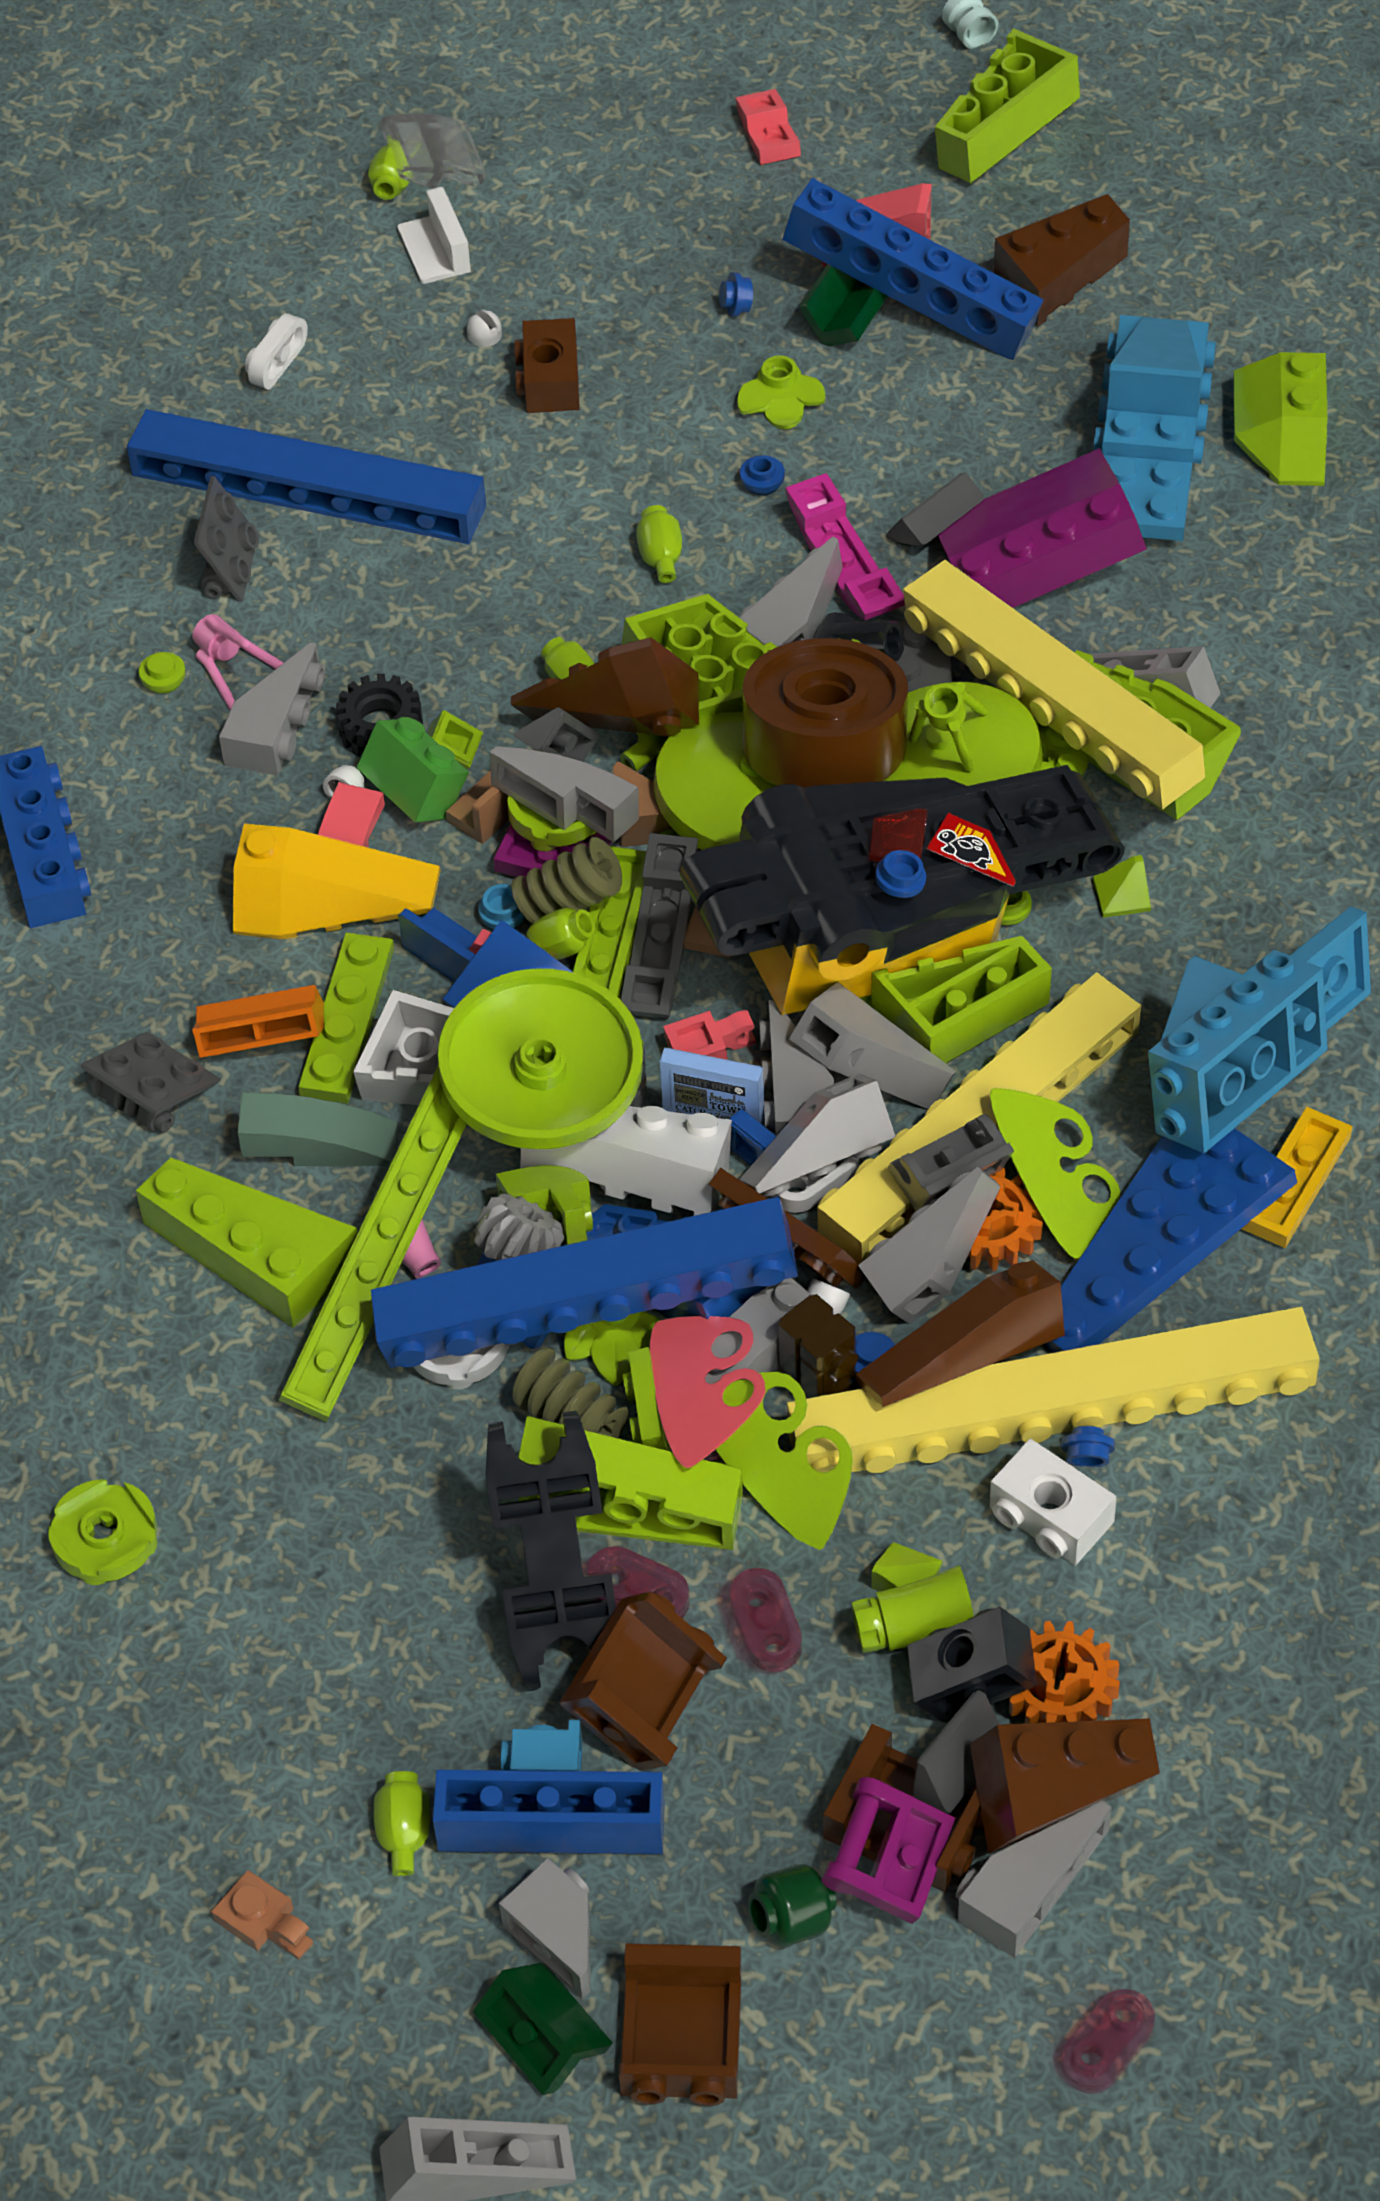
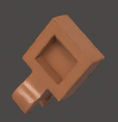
M249 1870L245 1872L211 1911L214 1921L256 1951L270 1939L300 1960L313 1944V1940L305 1935L309 1927L299 1918L290 1914L294 1910L291 1899Z

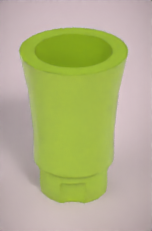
M960 1565L913 1583L875 1592V1597L851 1602L854 1624L862 1653L874 1652L886 1647L889 1651L906 1648L908 1644L928 1637L934 1630L949 1628L974 1617L968 1588Z

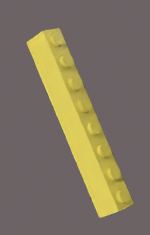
M943 560L903 588L906 607L904 616L908 625L916 633L925 634L936 642L946 655L955 656L967 665L977 678L986 679L998 689L1018 699L1032 713L1037 722L1043 726L1048 725L1057 731L1072 748L1076 750L1081 749L1095 759L1106 773H1114L1129 784L1133 792L1139 797L1148 798L1161 809H1164L1205 779L1203 745L948 561Z
M1097 972L1082 985L1078 983L1072 986L1065 994L1062 1002L1049 1013H1040L1032 1021L1028 1030L1014 1042L1010 1040L1003 1044L993 1060L980 1071L978 1069L971 1071L963 1079L960 1087L945 1100L939 1099L935 1101L927 1110L924 1118L911 1129L905 1128L893 1138L890 1146L875 1159L869 1158L865 1160L848 1182L839 1189L833 1188L828 1191L817 1207L818 1233L841 1247L858 1264L862 1263L869 1257L871 1249L877 1243L884 1239L892 1238L909 1224V1219L916 1212L888 1169L892 1161L907 1153H913L959 1129L967 1122L984 1113L999 1130L990 1099V1092L993 1088L1026 1092L1059 1102L1139 1033L1141 1005Z

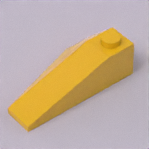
M244 823L234 862L233 933L236 935L283 940L297 938V932L324 927L326 932L342 929V924L370 919L374 923L398 919V914L405 908L416 915L426 914L433 908L441 869L438 865L293 828Z

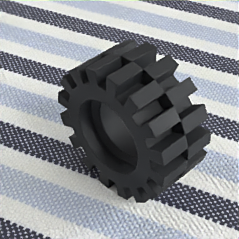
M377 674V681H370L369 675L361 677L362 685L358 686L352 681L347 685L348 693L342 691L339 695V702H336L340 737H342L346 748L352 746V753L360 756L364 751L376 724L363 720L371 712L380 710L391 711L397 714L393 719L409 717L423 725L419 694L417 690L413 691V686L408 681L401 685L399 676L392 675L390 681H386L385 674Z

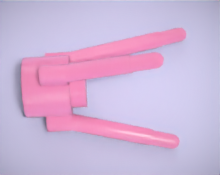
M216 614L207 615L202 618L193 630V641L200 647L195 657L207 669L230 711L235 700L214 662L215 660H230L241 647L275 670L283 664L282 661L244 638Z

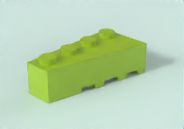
M1013 28L1007 35L1006 46L1003 49L997 48L989 58L990 66L983 74L977 73L970 82L971 89L967 95H960L935 126L939 169L972 183L1080 98L1077 55Z

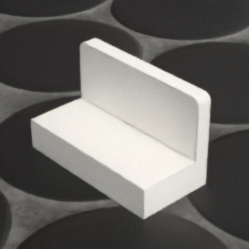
M443 186L426 191L429 217L398 225L399 235L422 284L471 272L468 241Z

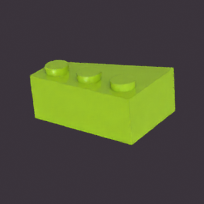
M1023 936L1013 937L964 949L960 957L935 963L932 957L918 960L917 967L889 973L887 968L873 971L871 1007L944 1063H948L1048 1005L1050 1001L1052 967Z

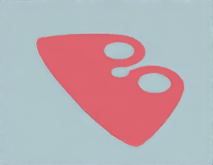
M702 1316L677 1317L660 1320L652 1328L650 1352L658 1411L671 1450L680 1464L686 1468L693 1467L724 1443L752 1415L765 1395V1381L762 1375L753 1369L743 1368L724 1374L718 1382L713 1384L705 1381L706 1375L711 1370L729 1368L743 1360L749 1353L753 1344V1332L750 1325L740 1319L710 1316L708 1319ZM728 1331L740 1333L742 1345L735 1354L726 1358H718L713 1355L711 1351L712 1344L719 1335ZM740 1379L751 1381L754 1385V1392L747 1402L735 1407L728 1406L723 1402V1392L729 1384Z

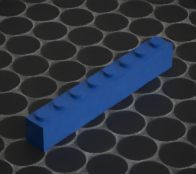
M146 409L127 444L132 476L207 491L210 477L215 476L225 491L234 497L464 544H470L486 509L484 477L178 416L172 413Z
M775 1197L371 1289L376 1341L389 1367H415L426 1360L443 1356H463L472 1353L475 1349L501 1343L516 1344L524 1341L527 1337L550 1332L565 1333L574 1330L577 1326L603 1320L618 1321L626 1318L629 1314L651 1309H671L682 1302L704 1297L720 1298L732 1291L757 1285L773 1286L784 1279L797 1277L798 1272L789 1223L780 1197Z

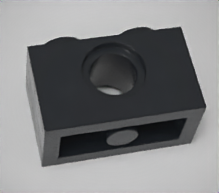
M1001 1606L995 1609L982 1610L971 1619L949 1628L934 1630L928 1637L907 1645L914 1703L943 1723L949 1722L973 1692L976 1693L977 1690L986 1694L991 1705L1037 1686L1030 1628Z

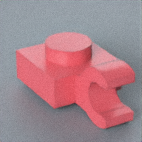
M748 1010L738 1011L716 1022L711 1012L707 1011L663 1026L669 1048L728 1060L727 1047L737 1050L757 1044L752 1032L755 1029Z

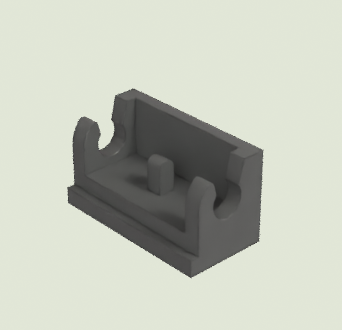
M984 1113L967 1122L959 1129L911 1154L907 1153L892 1161L888 1169L915 1211L924 1206L932 1205L949 1191V1186L957 1177L964 1173L972 1172L976 1167L981 1168L989 1176L1001 1171L1014 1153V1149L1010 1143H1006L993 1121Z

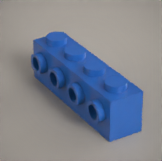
M42 746L0 756V815L30 928L87 915L83 897L92 895L85 867L75 869L74 866L75 861L82 860L76 833L66 834L64 826L72 825L66 797L56 799L55 792L63 790L56 762L47 764Z
M436 1770L433 1825L438 1851L663 1854L665 1810L662 1772Z

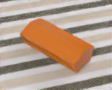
M309 985L196 1006V1024L192 1031L199 1058L317 1037L324 1028V1002L316 986Z

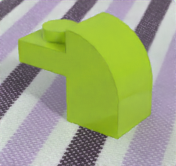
M554 1165L531 1166L496 1174L498 1197L500 1194H509L514 1198L522 1196L526 1201L537 1203L538 1207L542 1210L552 1213L553 1219L560 1222L564 1228L562 1232L564 1240L561 1246L587 1240V1232L593 1230L589 1179L584 1174L571 1168Z

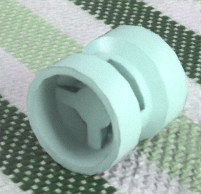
M948 0L943 8L942 19L950 30L957 32L959 40L969 49L990 42L997 32L998 20L989 9L983 7L981 0Z

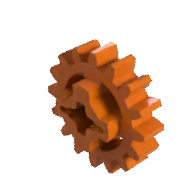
M1005 1168L995 1173V1176L991 1175L1000 1185V1189L967 1256L970 1258V1269L973 1270L977 1269L981 1261H988L992 1271L998 1270L999 1260L1005 1259L1010 1265L1018 1263V1251L1031 1255L1034 1249V1240H1041L1042 1216L1033 1203L1027 1189L1023 1190L1024 1183L1020 1175L1010 1181L1005 1178Z
M1044 1621L1043 1634L1037 1635L1030 1629L1037 1686L1008 1697V1699L1010 1698L1008 1713L1011 1716H1016L1024 1712L1026 1714L1025 1724L1097 1721V1714L1109 1717L1112 1713V1699H1118L1120 1681L1117 1680L1119 1661L1109 1660L1111 1645L1108 1642H1104L1095 1646L1093 1644L1095 1630L1091 1628L1084 1631L1081 1636L1074 1634L1073 1621H1067L1063 1631H1055L1051 1621ZM1065 1667L1064 1680L1060 1681L1059 1689L1055 1690L1056 1676H1059L1060 1668Z

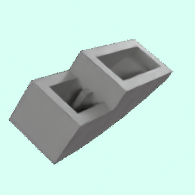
M496 746L490 751L491 785L563 830L569 827L575 820H579L612 842H615L639 820V787L613 773L588 763L553 753Z

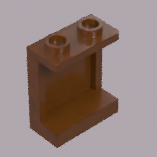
M645 1592L620 1600L559 1702L564 1709L577 1720H580L585 1727L627 1763L640 1771L668 1766L678 1748L667 1739L705 1673L721 1669L727 1660V1657L714 1646L713 1639L706 1632L689 1625L675 1612V1606L671 1601L660 1594Z
M871 1724L823 1814V1839L839 1846L841 1845L857 1802L853 1794L859 1778L870 1777L877 1779L913 1797V1784L918 1759L892 1748V1732ZM976 1784L971 1787L949 1814L955 1817V1821L945 1849L937 1863V1871L931 1885L945 1893L954 1876L961 1879L966 1876L976 1848L971 1846V1843L978 1829L984 1832ZM882 1809L877 1810L861 1854L862 1856L873 1861L876 1860L892 1814Z
M625 1943L624 1967L626 1986L622 2062L619 2065L621 2096H631L632 2100L641 2104H659L664 2102L666 2097H688L693 2103L703 2106L719 2105L725 2101V2098L737 2099L742 1984L741 1946Z

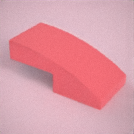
M776 89L735 97L741 122L760 165L801 156L800 141L788 123L787 107Z
M339 782L326 810L318 835L369 848L368 840L385 806L383 792Z

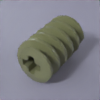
M591 837L589 847L586 844L579 843L573 848L572 853L566 851L561 853L557 857V861L547 860L542 865V869L532 868L527 872V877L517 876L512 880L511 889L518 908L525 918L533 924L541 917L558 909L586 910L590 905L599 904L605 897L614 896L621 889L622 870L618 858L607 843L597 837Z
M550 1347L539 1349L528 1359L518 1374L513 1387V1401L518 1408L528 1411L533 1418L564 1425L562 1412L577 1410L584 1430L618 1438L627 1423L629 1412L627 1407H621L614 1411L616 1405L614 1396L611 1394L600 1396V1386L595 1382L585 1384L586 1378L583 1372L575 1370L569 1373L570 1363L562 1358L554 1361L555 1351Z

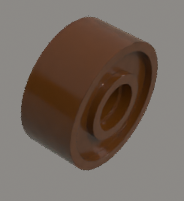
M834 638L805 639L787 643L768 651L749 667L743 680V751L747 762L758 775L776 786L795 784L805 788L815 785L884 781L898 769L906 754L908 682L906 675L901 667L885 653L871 646L850 640Z

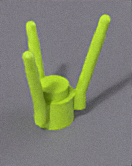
M957 682L955 685L949 683L937 684L927 691L924 700L915 702L916 715L909 740L912 743L918 741L926 717H928L930 724L934 728L941 731H950L964 769L970 772L974 766L960 727L966 717L965 704L982 716L986 715L988 710L979 700L966 691L963 682Z

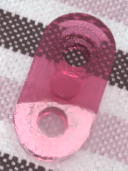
M618 1546L603 1548L590 1559L587 1573L609 1570L611 1575H620L624 1578L622 1583L613 1585L616 1607L622 1598L652 1592L670 1598L675 1606V1612L681 1618L688 1612L690 1605L689 1586L686 1579L679 1572L629 1549ZM604 1596V1597H598L597 1599H598V1600H600V1599H605V1596Z
M751 1568L741 1572L731 1584L730 1604L751 1661L764 1671H785L795 1665L801 1656L802 1634L784 1585L775 1573L764 1568ZM756 1598L766 1601L764 1605L759 1607L749 1604L751 1600ZM770 1644H780L784 1647L778 1652H770L766 1649Z
M1118 1989L1110 1992L1099 2002L1068 2040L1062 2053L1061 2069L1065 2080L1070 2086L1087 2094H1096L1109 2089L1149 2041L1154 2029L1155 2012L1152 2004L1143 1994L1131 1989ZM1121 2010H1129L1134 2013L1136 2018L1130 2022H1124L1117 2018L1116 2013ZM1093 2052L1099 2055L1102 2060L1097 2064L1090 2065L1085 2063L1081 2056L1085 2053Z

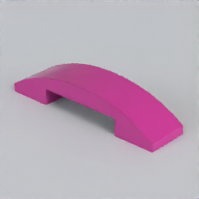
M827 473L785 487V494L792 512L811 551L815 548H820L833 536L838 539L843 568L835 589L845 604L863 620H867L905 606L904 594L887 567L878 568L847 519L846 503Z

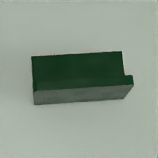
M827 264L800 304V309L822 344L835 346L859 341L888 296Z
M544 1963L502 1970L472 2011L542 2095L557 2091L581 2059L604 2054L612 2045L609 2037Z

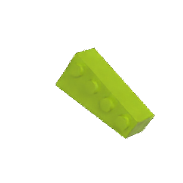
M172 1157L136 1189L145 1225L292 1328L330 1293L358 1234L357 1228Z
M527 1416L518 1458L528 1464L535 1465L548 1462L555 1456L559 1448L560 1437L565 1436L564 1425ZM584 1430L596 1464L602 1513L575 1517L578 1532L728 1550L734 1549L743 1497L742 1469L707 1460H701L693 1467L686 1468L680 1464L671 1451ZM589 1487L548 1493V1496L589 1491ZM539 1495L519 1497V1501L540 1497Z

